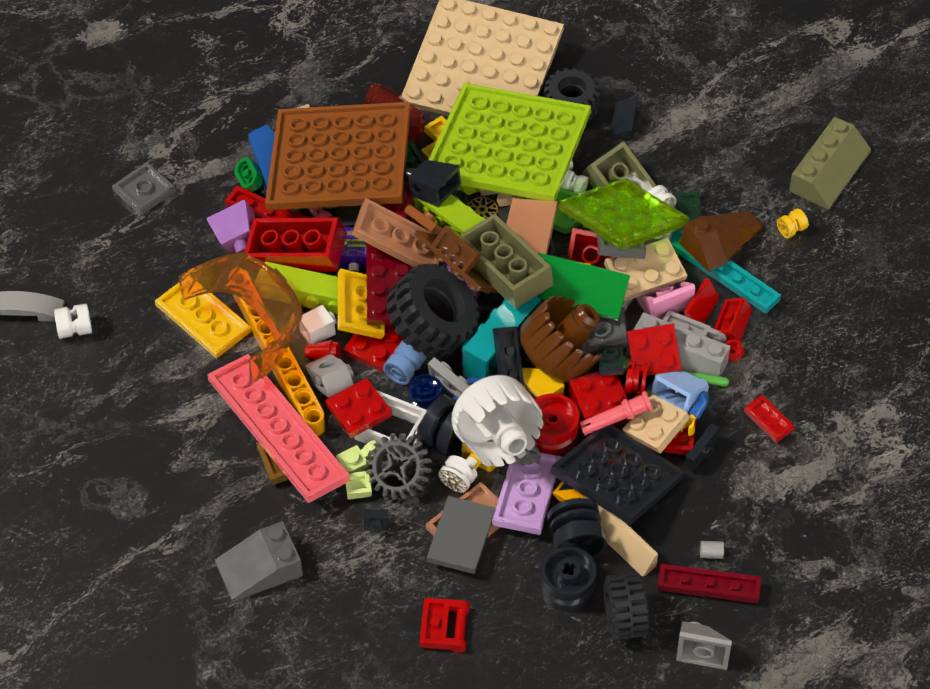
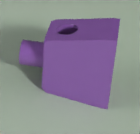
M245 199L207 218L221 245L229 253L236 252L237 256L242 258L252 222L255 218L254 209Z

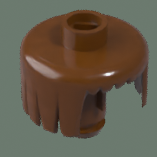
M551 296L523 322L520 328V341L530 363L535 369H540L554 380L569 383V379L585 375L602 356V354L596 355L594 358L593 354L583 356L584 351L580 349L590 338L589 334L593 331V327H597L600 318L597 311L588 304H578L571 308L575 304L574 300H565L566 297Z

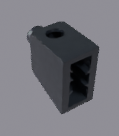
M425 160L416 169L406 168L404 170V181L409 182L410 194L435 207H439L461 185L460 168L456 164Z

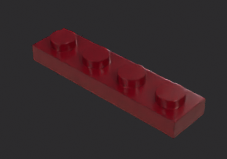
M661 564L657 590L758 604L761 577Z

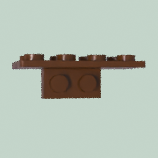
M445 225L438 236L422 231L414 233L422 247L428 250L431 249L436 253L435 258L451 266V272L460 278L466 279L468 287L475 292L483 291L487 294L490 292L499 294L473 268L482 254L450 226Z

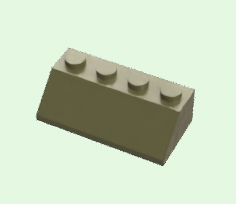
M834 117L792 173L789 191L829 210L871 152V148L856 127Z

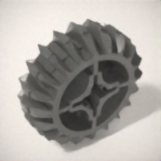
M404 433L400 434L399 439L396 434H391L390 441L387 437H382L383 446L375 443L374 447L378 451H369L368 453L374 457L373 461L366 460V464L372 465V469L366 470V474H374V477L370 478L369 482L371 484L378 482L375 490L380 491L383 489L382 495L384 497H388L391 493L392 499H397L400 493L402 499H407V491L411 496H415L416 491L414 487L418 490H423L424 487L420 481H429V478L424 476V472H432L431 468H425V464L432 462L431 459L423 458L429 451L427 449L419 451L423 443L418 441L414 444V436H410L406 441V434ZM404 446L413 454L402 458L398 452H395L394 447ZM388 453V465L381 471L382 459ZM416 461V473L410 481L409 469ZM396 462L403 463L400 467L401 473L397 470L392 471L397 466ZM396 475L403 482L404 486H392L385 478Z

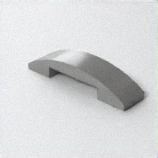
M24 291L0 292V315L37 316L38 321L56 322L54 309L62 308L65 304L62 299L39 293Z

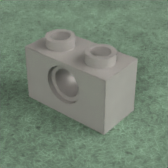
M332 354L305 365L313 387L328 398L354 385L352 381L354 374L350 365L345 364L340 358L338 359Z

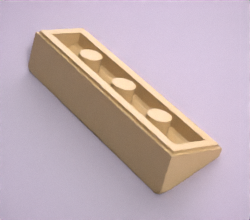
M598 505L601 525L604 528L607 543L641 576H646L656 568L658 553L624 521Z

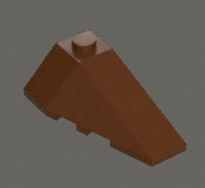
M749 211L702 216L684 224L679 244L703 268L710 272L726 265L730 261L731 256L734 253H738L745 242H749L762 229L763 224Z

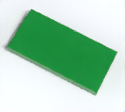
M539 253V256L551 266L553 286L536 296L541 299V302H544L551 296L566 297L565 300L572 299L575 301L571 308L578 304H588L597 311L600 317L619 320L630 275Z

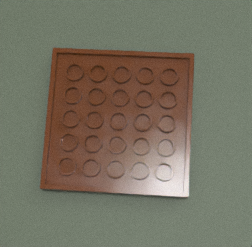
M410 102L278 109L265 200L266 210L362 205L365 198L377 204L403 203L404 170L406 168L411 110Z

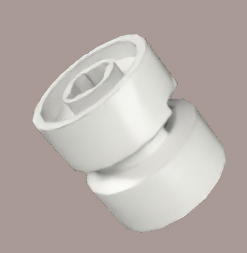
M87 303L74 305L72 310L68 307L54 309L59 339L72 337L74 333L78 335L92 333Z

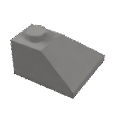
M682 622L676 661L727 670L732 641L712 628L698 622Z

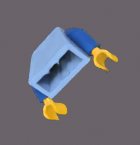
M686 371L656 374L655 379L646 387L648 398L651 394H654L689 414L690 419L680 429L682 432L684 428L689 427L688 436H692L695 433L694 422L699 420L709 401V394L707 393L709 385L707 381L699 379Z

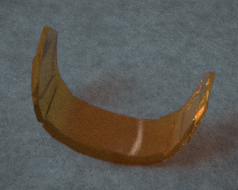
M234 253L211 259L179 276L181 295L184 300L207 293L222 292L237 295L253 308L269 327L275 342L249 358L250 378L253 382H256L268 375L281 360L294 338V333L302 319V307L298 298L279 270L271 268L263 261L248 256L246 253Z

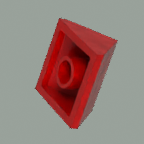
M572 228L567 260L588 263L592 266L606 269L604 265L605 259L613 256L598 254L596 232Z

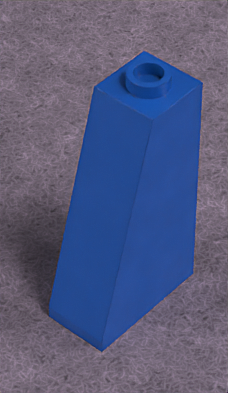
M267 124L248 134L250 150L254 161L263 175V186L266 193L275 135Z

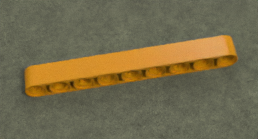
M240 267L233 269L229 274L232 295L248 325L251 326L252 333L292 407L317 436L322 435L325 431L324 412L247 269Z

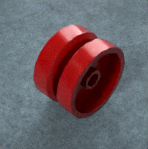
M550 393L537 397L534 400L542 411L543 427L542 429L539 428L540 436L536 439V447L541 453L556 456L563 455L570 451L577 443L580 417L578 408L570 398L561 394Z

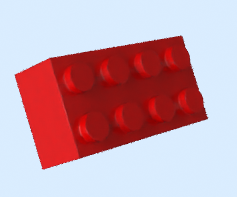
M338 217L254 218L243 257L253 272H261L265 261L313 272H337L347 232Z

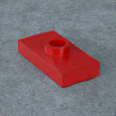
M763 395L744 408V412L775 443L782 440L795 429V426Z

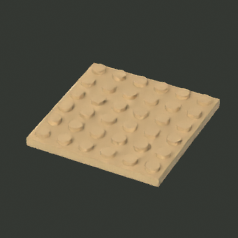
M439 0L400 102H410V107L449 116L464 83L539 96L562 36L564 24L467 0Z

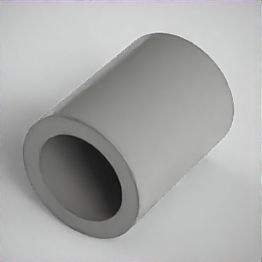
M700 541V558L723 559V541Z

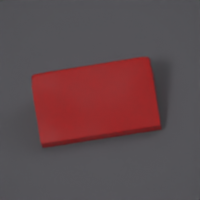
M704 279L685 308L684 316L701 323L706 321L719 300V296L710 279Z
M725 299L714 329L723 333L727 338L726 341L731 339L741 341L752 312V307L747 299Z

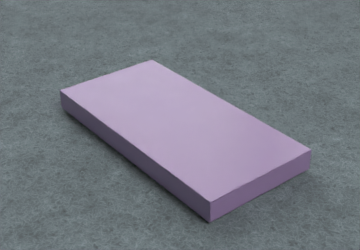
M540 452L539 460L531 465H521L517 460L509 464L492 519V525L541 535L557 479L550 471L552 465L562 457Z

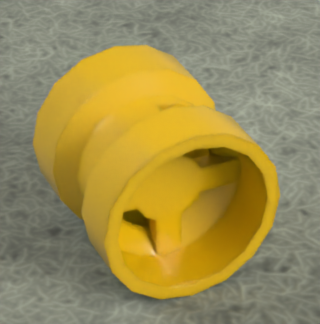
M798 208L791 211L788 216L784 215L778 218L776 222L780 233L788 239L794 236L797 231L801 232L809 226L806 215Z

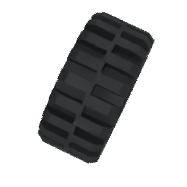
M430 263L420 264L417 267H413L393 285L387 298V313L390 314L389 320L391 325L395 326L394 331L404 339L403 342L406 345H411L414 351L423 352V355L444 357L445 355L452 354L476 332L479 322V312H477L479 307L478 303L474 301L475 295L472 290L470 291L467 288V283L464 280L461 281L458 276L448 271L447 267H438V264ZM427 303L436 310L439 317L431 311Z

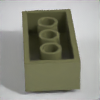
M495 213L460 234L482 254L473 268L515 309L553 286L551 266Z

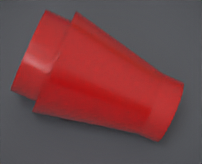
M334 340L306 344L305 346L306 359L318 360L329 354L338 359L341 356L340 343L334 342Z

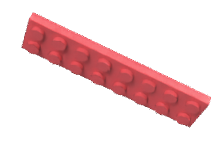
M249 354L207 374L208 381L308 503L350 481L349 473Z

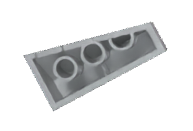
M643 312L634 330L671 323ZM675 325L682 370L721 377L728 363L730 346ZM627 347L625 356L631 359L630 348Z

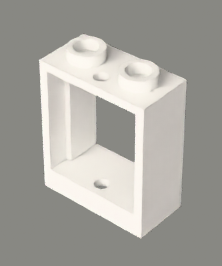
M377 391L392 410L393 416L415 424L407 439L410 436H414V444L418 442L419 427L427 410ZM372 428L354 437L355 440L365 444L375 440L382 446V437H387L390 441V437L371 430ZM404 446L394 447L395 452H398L402 458L409 456L411 453Z

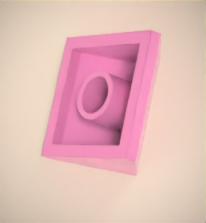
M682 281L636 297L645 313L663 319L669 310L675 313L685 311V308L695 295V285Z

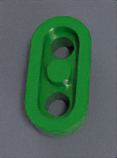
M248 157L242 158L235 167V176L242 188L254 192L261 188L263 175L255 161Z

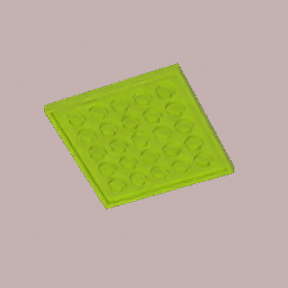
M464 83L429 160L459 165L461 185L554 202L591 114V106Z

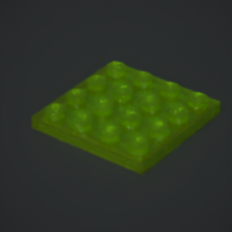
M626 178L560 200L559 209L622 250L684 227L685 223L689 222L688 216Z

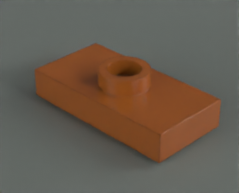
M410 204L405 208V213L435 235H439L443 227L435 222L437 217L428 211L423 213Z

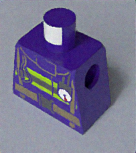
M344 227L347 235L339 269L361 273V270H367L366 242L351 235L354 227Z

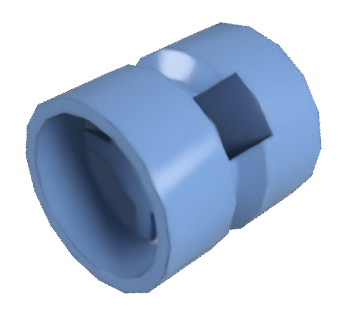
M402 340L395 349L394 354L383 365V370L394 382L406 385L414 376V371L418 370L424 363L426 355H423V352L414 351L411 345H406Z

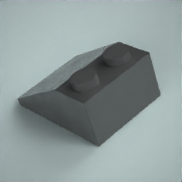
M283 521L258 530L215 559L232 602L303 576L300 557Z

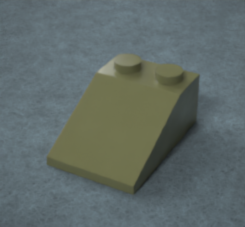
M624 141L590 164L582 172L585 176L589 177V182L595 191L622 215L636 216L643 211L641 208L643 198L651 189L656 187V184Z

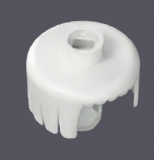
M493 375L474 382L460 395L453 408L452 427L457 437L474 452L482 464L489 467L492 464L495 467L504 466L502 458L507 464H512L516 461L514 456L522 458L526 455L525 448L531 450L535 446L533 437L538 439L540 436L539 428L542 429L543 415L538 404L519 381L505 375ZM490 439H493V440H494V442H486V441H488V440H490Z

